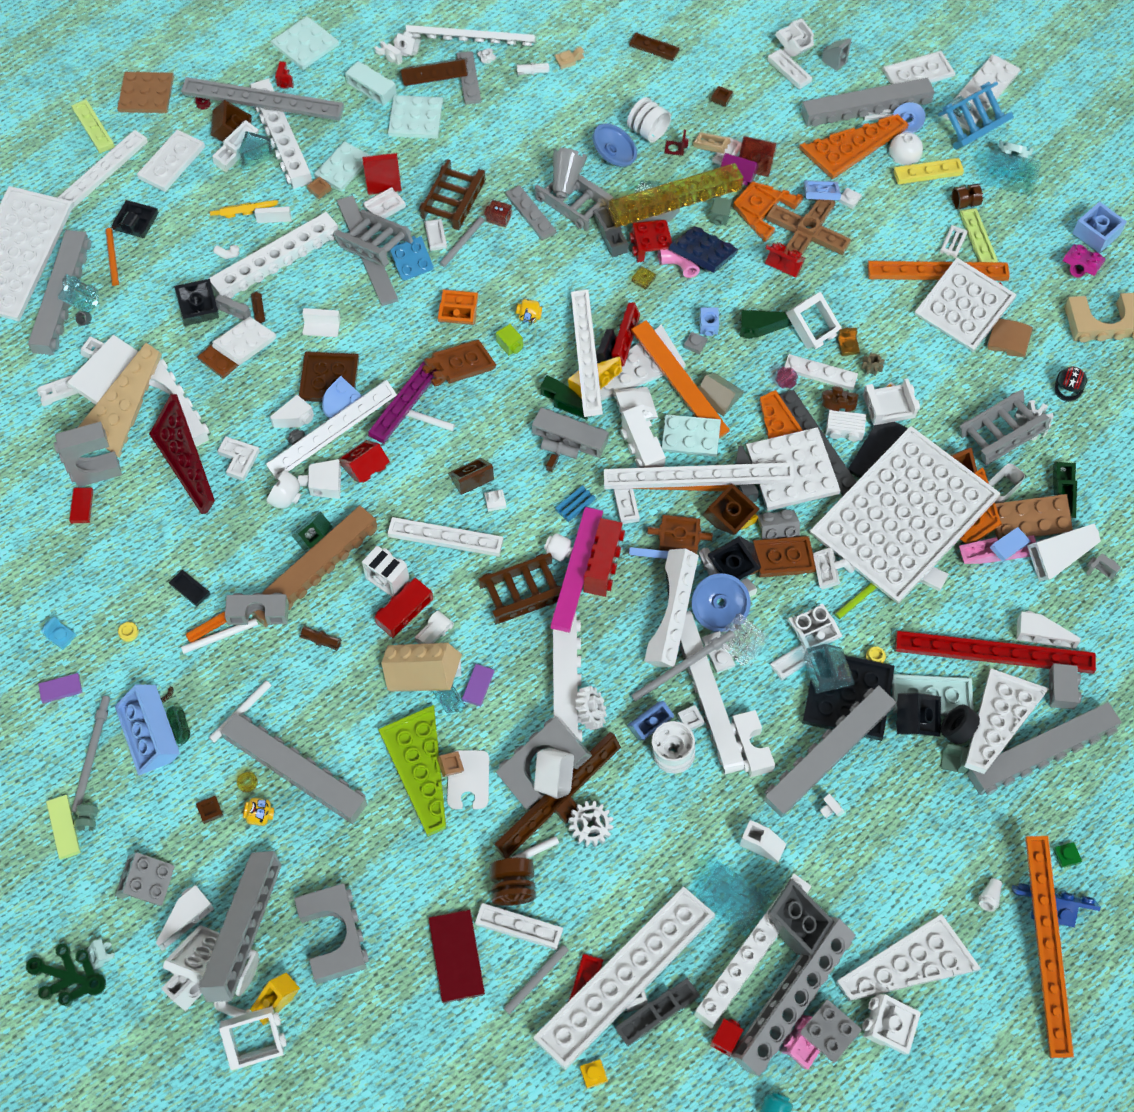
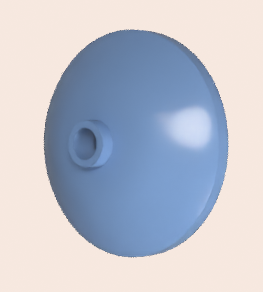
M606 123L596 127L592 138L599 155L615 166L627 167L633 164L637 158V149L631 137L624 130L612 124Z
M718 573L704 578L697 585L692 596V610L696 619L702 626L715 632H727L739 627L745 621L750 611L751 600L746 586L738 578L729 574ZM719 598L724 599V604L721 606L717 604Z

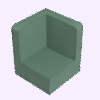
M946 744L943 750L941 769L965 774L968 770L964 766L969 748Z

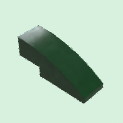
M546 375L540 386L541 395L554 400L555 408L587 420L588 417H584L582 399L567 385Z
M1056 462L1053 464L1054 496L1067 494L1071 518H1076V463Z

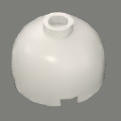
M910 132L900 133L894 137L889 147V155H891L896 163L901 165L917 163L923 154V144L920 138Z
M284 470L278 478L276 485L273 486L266 503L280 509L288 508L292 503L297 504L301 497L299 493L300 483L297 478Z

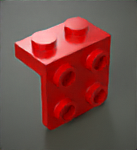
M666 220L633 223L632 232L629 233L630 243L634 245L632 246L633 257L637 258V263L644 262L645 252L666 250L670 248L672 243Z

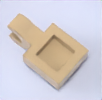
M578 47L573 53L567 50L556 54L555 59L560 69L574 66L576 61L585 59L583 56L584 50L582 47Z

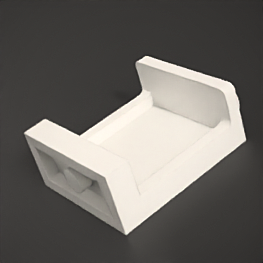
M908 378L904 379L903 384L874 389L873 384L865 386L863 397L873 425L916 418L917 412L920 410V403L918 399H915L914 387L910 384Z

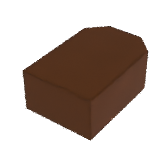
M551 455L546 465L547 471L553 472L559 460L558 455Z

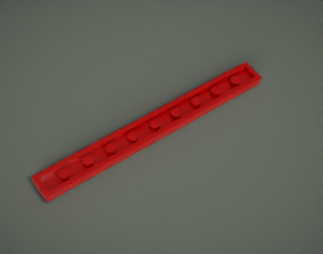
M897 631L895 652L1050 669L1053 664L1078 666V672L1094 674L1096 671V653L904 631Z

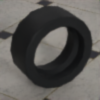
M965 704L959 705L946 715L941 724L940 731L950 742L956 745L962 744L969 740L977 731L980 717L969 706Z

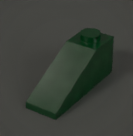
M741 310L740 337H745L746 339L758 338L789 327L792 323L786 312Z

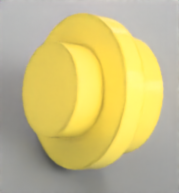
M871 647L866 652V660L884 663L886 659V654L880 647Z

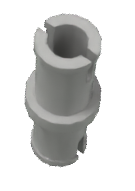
M543 438L541 444L542 450L554 452L558 456L564 455L577 459L579 448L566 445L562 441L555 442Z

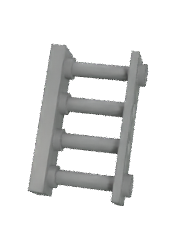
M579 175L571 194L574 191H580L583 195L571 206L563 202L566 198L555 197L551 194L553 191V181L545 189L538 184L535 186V197L539 202L546 203L574 222L576 227L579 229L583 228L585 231L589 230V219L594 215V209L608 205L610 208L613 207L614 197L582 175ZM588 199L595 201L596 204L584 215L576 211Z
M363 209L360 213L364 220L349 233L339 230L334 233L335 239L342 249L383 267L389 264L387 252L401 240L408 243L413 242L410 235L411 231L408 227ZM367 226H370V227H371V228H370L365 234H363L360 238H356V237H355V236L358 235L363 229H365ZM379 230L382 231V233L371 243L366 242L376 232H378ZM390 235L394 236V238H392L382 248L377 247Z
M1022 389L1012 393L1008 398L959 426L962 438L970 435L982 448V462L986 466L1049 429V417L1045 413L1035 416L1023 404L1024 391ZM1017 407L1030 422L1020 426L1008 412ZM1002 417L1014 431L1004 435L992 421ZM986 426L998 440L988 444L977 430Z

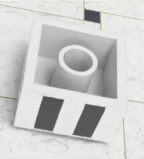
M376 546L362 561L365 578L391 597L395 594L398 595L403 590L404 585L410 581L407 564L402 559L397 560L385 548L382 549Z

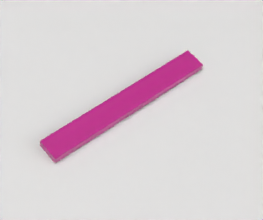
M584 508L552 619L551 629L568 633L571 631L584 584V574L588 567L587 563L589 558H591V550L593 544H595V535L600 518L603 516L602 510Z

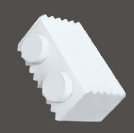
M829 409L825 436H830L833 439L847 438L853 442L862 441L865 432L866 414L838 412Z

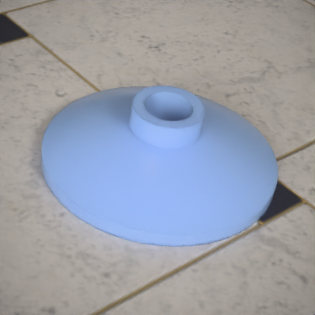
M912 102L900 105L893 113V115L898 114L905 121L908 119L912 120L907 122L909 124L908 128L902 133L917 132L924 125L926 118L924 109L919 104Z

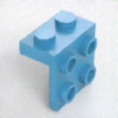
M413 236L412 243L405 242L400 244L399 242L387 252L389 258H393L402 280H408L429 272L434 268L422 236L418 238Z

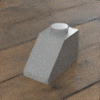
M848 38L835 41L830 46H826L822 52V62L836 71L847 63L852 40Z

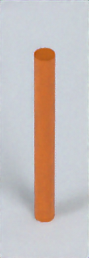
M106 228L112 286L119 285L113 230L112 228Z

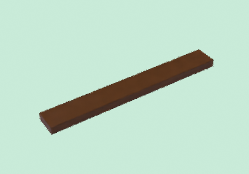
M609 732L590 751L592 756L578 769L573 768L570 796L621 748L613 733ZM545 794L494 844L500 855L504 859L509 858L555 813L552 807L561 798L556 799Z

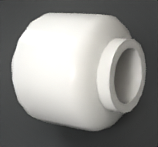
M556 533L548 537L544 550H546V554L551 553L553 559L561 562L566 557L570 558L573 547H571V540Z

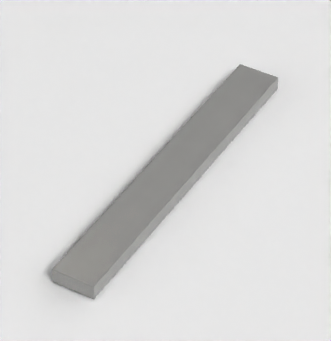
M353 195L337 200L339 209L350 232L364 219ZM367 227L355 237L360 238L368 231ZM370 238V239H368L366 242H367V243H368V242L371 243L373 240H372V238ZM361 257L381 306L398 302V297L385 268Z

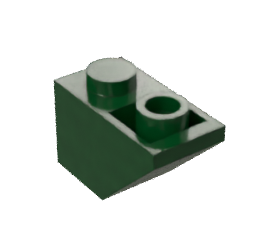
M319 512L296 531L292 537L303 550H307L319 542L333 526L322 512Z

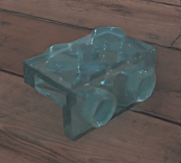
M67 274L64 276L63 289L59 293L58 299L82 311L91 313L99 302L98 290L90 284L87 285L81 282L77 277H71Z
M453 684L451 690L432 691L446 713L461 712L467 707Z

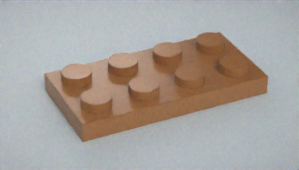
M1067 494L995 503L1002 524L995 529L998 540L1017 527L1027 537L1060 534L1073 530Z

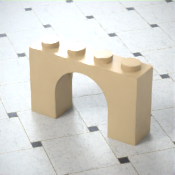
M1134 293L1120 294L1116 304L1121 321L1113 324L1100 322L1091 314L1086 296L1068 297L1064 307L1073 340L1085 343L1089 340L1105 341L1114 338L1122 340L1129 337L1134 339Z

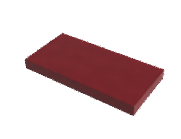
M471 910L429 917L442 1004L485 995Z

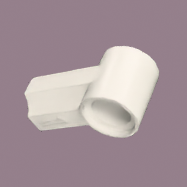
M436 611L429 618L428 624L414 637L415 641L418 644L435 643L441 636H445L449 629L453 628L454 622L440 611Z

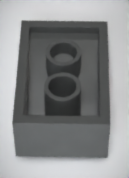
M793 879L788 881L768 912L782 940L798 955L812 956L834 922Z

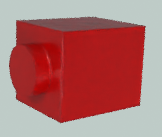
M723 1019L710 1046L730 1057L743 1032V1029L740 1028L741 1025L732 1019Z

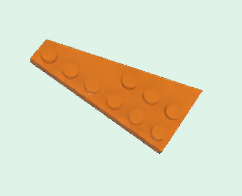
M898 114L879 119L878 122L870 125L866 123L857 129H847L831 134L830 137L822 140L820 138L815 139L813 143L800 144L799 149L833 180L905 131L909 124Z
M776 390L760 397L759 402L768 439L803 431Z

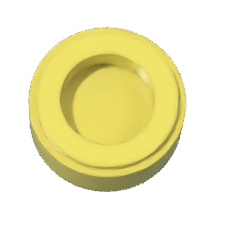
M125 622L118 628L119 637L126 642L136 639L139 633L137 626L132 622Z

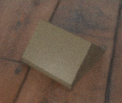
M716 373L706 374L699 386V390L714 410L723 417L745 392Z

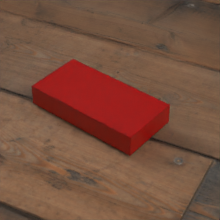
M92 487L73 488L70 523H90L94 492Z

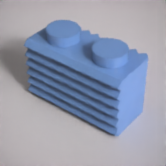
M659 701L627 726L637 740H645V738H648L649 735L655 732L657 727L674 718V714L664 701Z

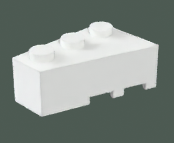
M642 404L623 411L620 434L623 440H627L630 454L635 455L637 467H664L666 457L657 436L654 437L649 428L652 426L650 420L646 421L643 415L644 405Z

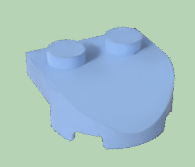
M340 376L323 395L322 410L330 419L362 397V395Z

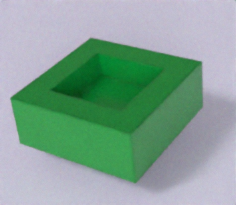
M1074 842L1057 846L1053 849L1061 868L1077 865L1082 862Z

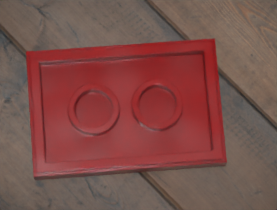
M397 153L362 157L368 195L382 193L391 187L394 192L402 191Z

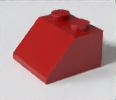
M365 440L339 458L343 469L354 481L359 483L368 481L372 474L381 472L386 468L385 465L390 463L380 444Z

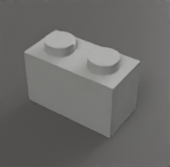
M1052 665L1049 670L1050 707L1074 710L1081 703L1082 694L1078 690L1081 674L1078 673V666Z

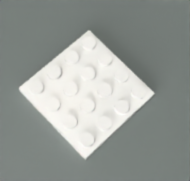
M956 258L917 308L915 315L974 352L1014 301L1017 294L959 258Z
M818 427L746 444L752 464L793 462L794 483L758 484L767 511L840 494V488Z

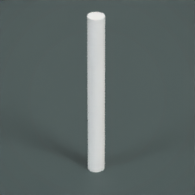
M387 402L385 409L390 405L389 402ZM410 410L406 415L453 431L455 428V424Z
M256 618L248 621V625H236L181 647L183 654L258 625Z
M265 681L209 739L215 743L222 736L220 731L233 715L237 713L242 716L271 687V684Z

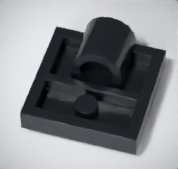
M126 200L111 226L115 231L145 238L159 212L157 208Z

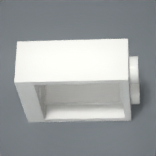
M821 292L810 296L786 312L807 349L821 347L824 345V340L828 339L829 341L837 336L836 332L842 329ZM814 304L830 329L817 339L814 338L800 314Z
M273 1006L220 1021L219 1030L231 1071L284 1055V1047L287 1046L284 1033L280 1034L278 1026L281 1025L279 1013H274ZM268 1017L276 1044L239 1055L232 1028Z

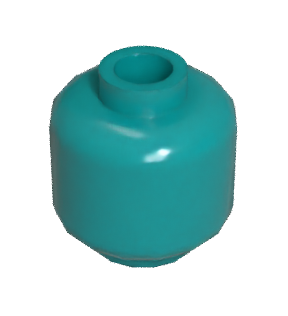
M773 1091L772 1094L765 1096L760 1112H791L793 1105L789 1102V1097Z

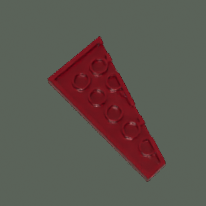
M171 394L149 435L200 513L206 514L211 509L215 499L177 394Z

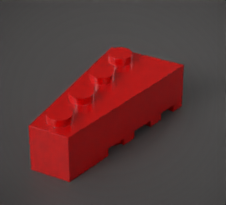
M600 518L595 535L596 544L592 546L591 558L588 560L587 571L584 574V593L606 597L607 591L612 590L613 580L610 579L611 575H615L617 570L615 559L619 558L621 553L619 542H623L625 537V530H622V522Z

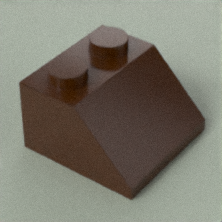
M223 100L213 109L211 136L223 142L245 120L251 124L252 115Z
M731 484L707 508L703 516L717 529L736 535L760 508L735 485Z

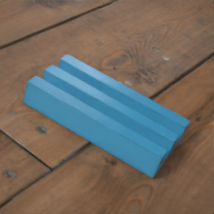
M582 485L556 507V512L566 521L570 522L585 507L595 501L596 497L591 495L589 490L586 491ZM588 497V499L584 503H582L578 508H576L571 514H569L568 516L566 515L581 501ZM575 498H577L572 504H570L566 509H564L569 503H571Z

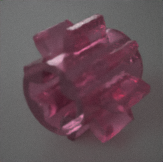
M783 366L777 371L775 379L781 388L788 387L791 389L797 384L796 379L798 375L792 367L785 368Z

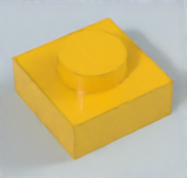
M601 1059L580 1066L587 1089L608 1082Z

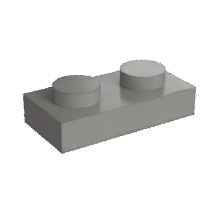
M221 295L216 297L218 310L241 320H245L249 316L251 317L250 309L246 304L238 303L229 297Z

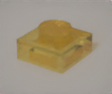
M641 266L632 276L631 282L646 290L656 279V274Z

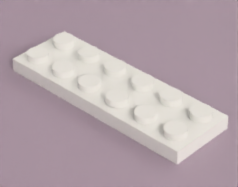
M993 54L951 102L952 105L981 90V85L987 82L992 84L996 81L998 85L991 88L997 100L1020 73L1021 69ZM984 92L979 95V98L987 112L991 104ZM971 99L966 102V105L975 124H977L981 117ZM957 107L953 112L960 126L970 131L960 107ZM947 113L942 115V117L950 121Z

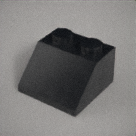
M898 693L896 703L897 734L941 737V696L920 693Z

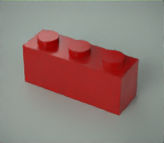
M417 578L407 582L398 595L395 594L384 608L382 607L376 612V625L390 637L394 638L433 600L432 591Z

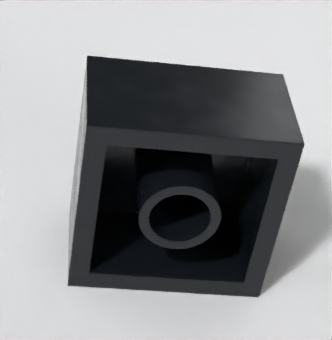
M210 279L174 286L184 326L219 318V311Z

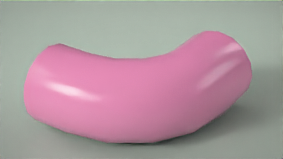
M669 249L658 251L660 265H678L682 269L683 275L687 278H692L699 274V265Z

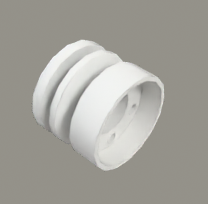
M644 97L632 108L628 116L627 126L650 143H654L667 131L671 122V113L658 106L650 98Z
M676 721L666 722L657 727L652 737V751L655 763L666 773L677 774L686 771L695 760V738L693 732L687 725Z

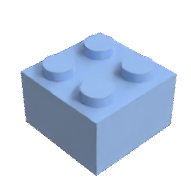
M1099 202L1077 221L1072 234L1098 253H1101L1121 235L1127 221Z

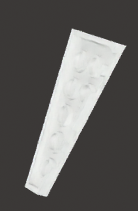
M661 324L654 331L680 365L685 368V362ZM640 342L629 350L625 366H622V372L600 389L601 401L614 396L613 389L635 388L664 376Z
M990 669L978 712L980 724L972 736L964 767L985 774L1045 696L1049 688Z
M940 914L837 980L836 983L847 1000L852 1001L976 972L981 968L943 915Z

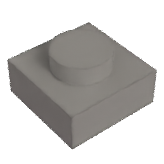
M691 332L684 344V348L700 355L708 338Z

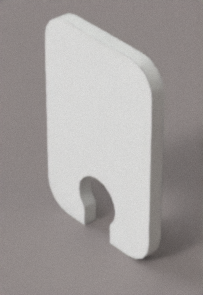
M457 750L464 771L448 776V805L452 809H463L461 796L465 792H471L475 795L473 809H484L488 805L489 755L482 750Z

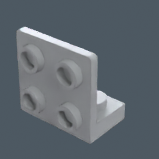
M137 852L129 855L115 897L124 899L131 896L158 906L163 905L174 865Z
M827 999L801 1030L800 1034L832 1063H835L862 1029Z

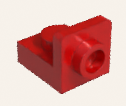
M280 61L275 75L277 86L284 89L293 88V78L290 75L289 69H287L286 62Z

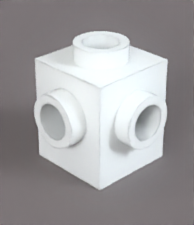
M404 31V33H398L395 37L394 47L401 51L402 56L417 55L421 39L413 37V33Z

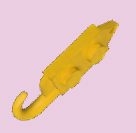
M278 200L258 203L250 202L220 207L218 210L209 212L210 216L221 215L225 216V218L236 217L235 214L237 213L250 215L253 214L252 211H255V208H270L278 205L279 202Z

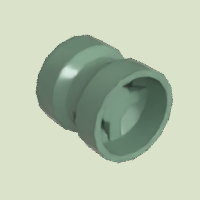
M92 805L77 806L76 814L78 817L74 822V828L85 831L86 825L89 826V831L95 830L96 822L94 819L97 816L98 808Z

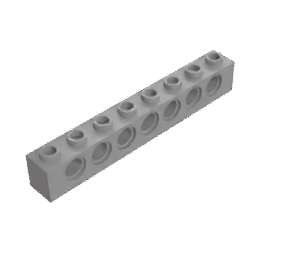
M830 917L834 922L812 956H799L730 1055L748 1073L760 1076L766 1070L767 1064L773 1055L779 1051L780 1045L790 1035L797 1020L803 1016L804 1010L816 997V993L821 985L827 981L832 969L838 965L843 953L851 946L852 940L856 935L840 918Z

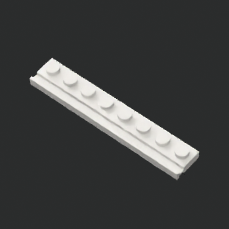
M406 25V31L413 33V37L421 38V35H427V38L431 39L443 36L444 40H452V37H459V41H468V38L475 39V42H484L485 39L491 40L490 43L500 44V41H507L506 44L516 45V42H522L523 46H532V43H536V36L531 34Z

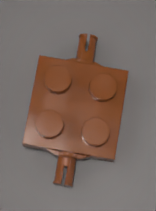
M663 515L660 528L648 526L647 533L659 535V550L688 549L695 554L698 552L700 540L712 541L713 533L701 532V519Z

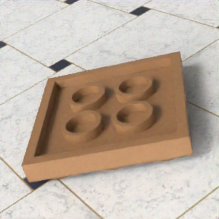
M124 72L117 108L118 112L168 113L174 73Z

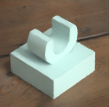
M102 939L91 943L87 952L90 954L93 969H98L106 961L113 959L114 953L107 954L105 950L111 947V943L103 944Z

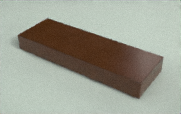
M635 33L629 43L630 47L670 61H674L680 51V47L639 33Z

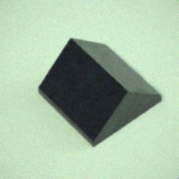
M741 536L708 553V557L719 573L732 575L739 580L761 569L754 544Z

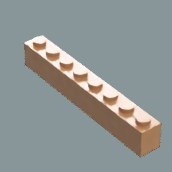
M359 505L261 594H286L290 610L298 598L302 599L307 594L309 588L318 585L322 577L326 573H331L340 560L344 561L349 556L351 550L359 548L367 536H372L376 532V518ZM258 610L251 613L264 627L268 626L264 611Z

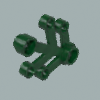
M59 944L55 950L56 954L61 957L66 971L46 965L38 957L31 958L26 964L27 972L33 976L43 973L63 979L49 987L42 986L38 990V996L43 1000L51 999L54 994L75 983L82 985L71 993L63 992L59 995L58 1002L65 1007L70 1006L74 1000L86 994L97 996L106 988V979L101 974L95 973L90 962V954L86 950H79L75 955L76 960L82 964L86 977L78 974L70 955V947L66 944ZM63 947H66V952L64 954H60V950ZM86 953V958L80 960L81 954ZM34 962H37V967L35 969H31L32 964ZM97 980V986L92 988L91 983ZM48 989V995L46 997H43V991ZM69 996V1000L63 1003V997Z

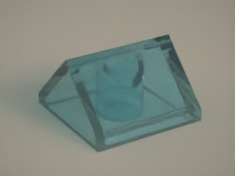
M246 131L239 149L243 171L273 158L270 137Z

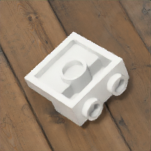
M886 994L875 995L868 1005V1008L871 1010L869 1018H866L862 1025V1029L865 1031L863 1037L881 1046L886 1045L904 1055L909 1054L921 1012Z

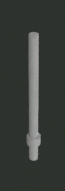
M730 630L719 638L715 637L710 641V644L631 695L636 702L715 649L716 651L721 649L723 644L735 637V634Z
M102 696L99 710H96L94 718L96 722L71 812L76 813L77 806L82 805L103 724L104 721H107L108 717L107 709L110 702V697Z

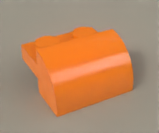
M443 290L438 322L475 325L478 293Z

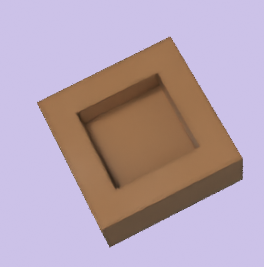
M320 176L307 185L308 191L318 199L332 190L331 185Z
M458 751L437 757L443 777L459 774L464 771Z

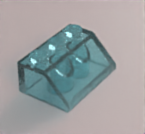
M990 150L981 184L1032 196L1042 162Z
M718 860L710 869L695 894L696 898L715 913V917L744 937H746L771 897Z

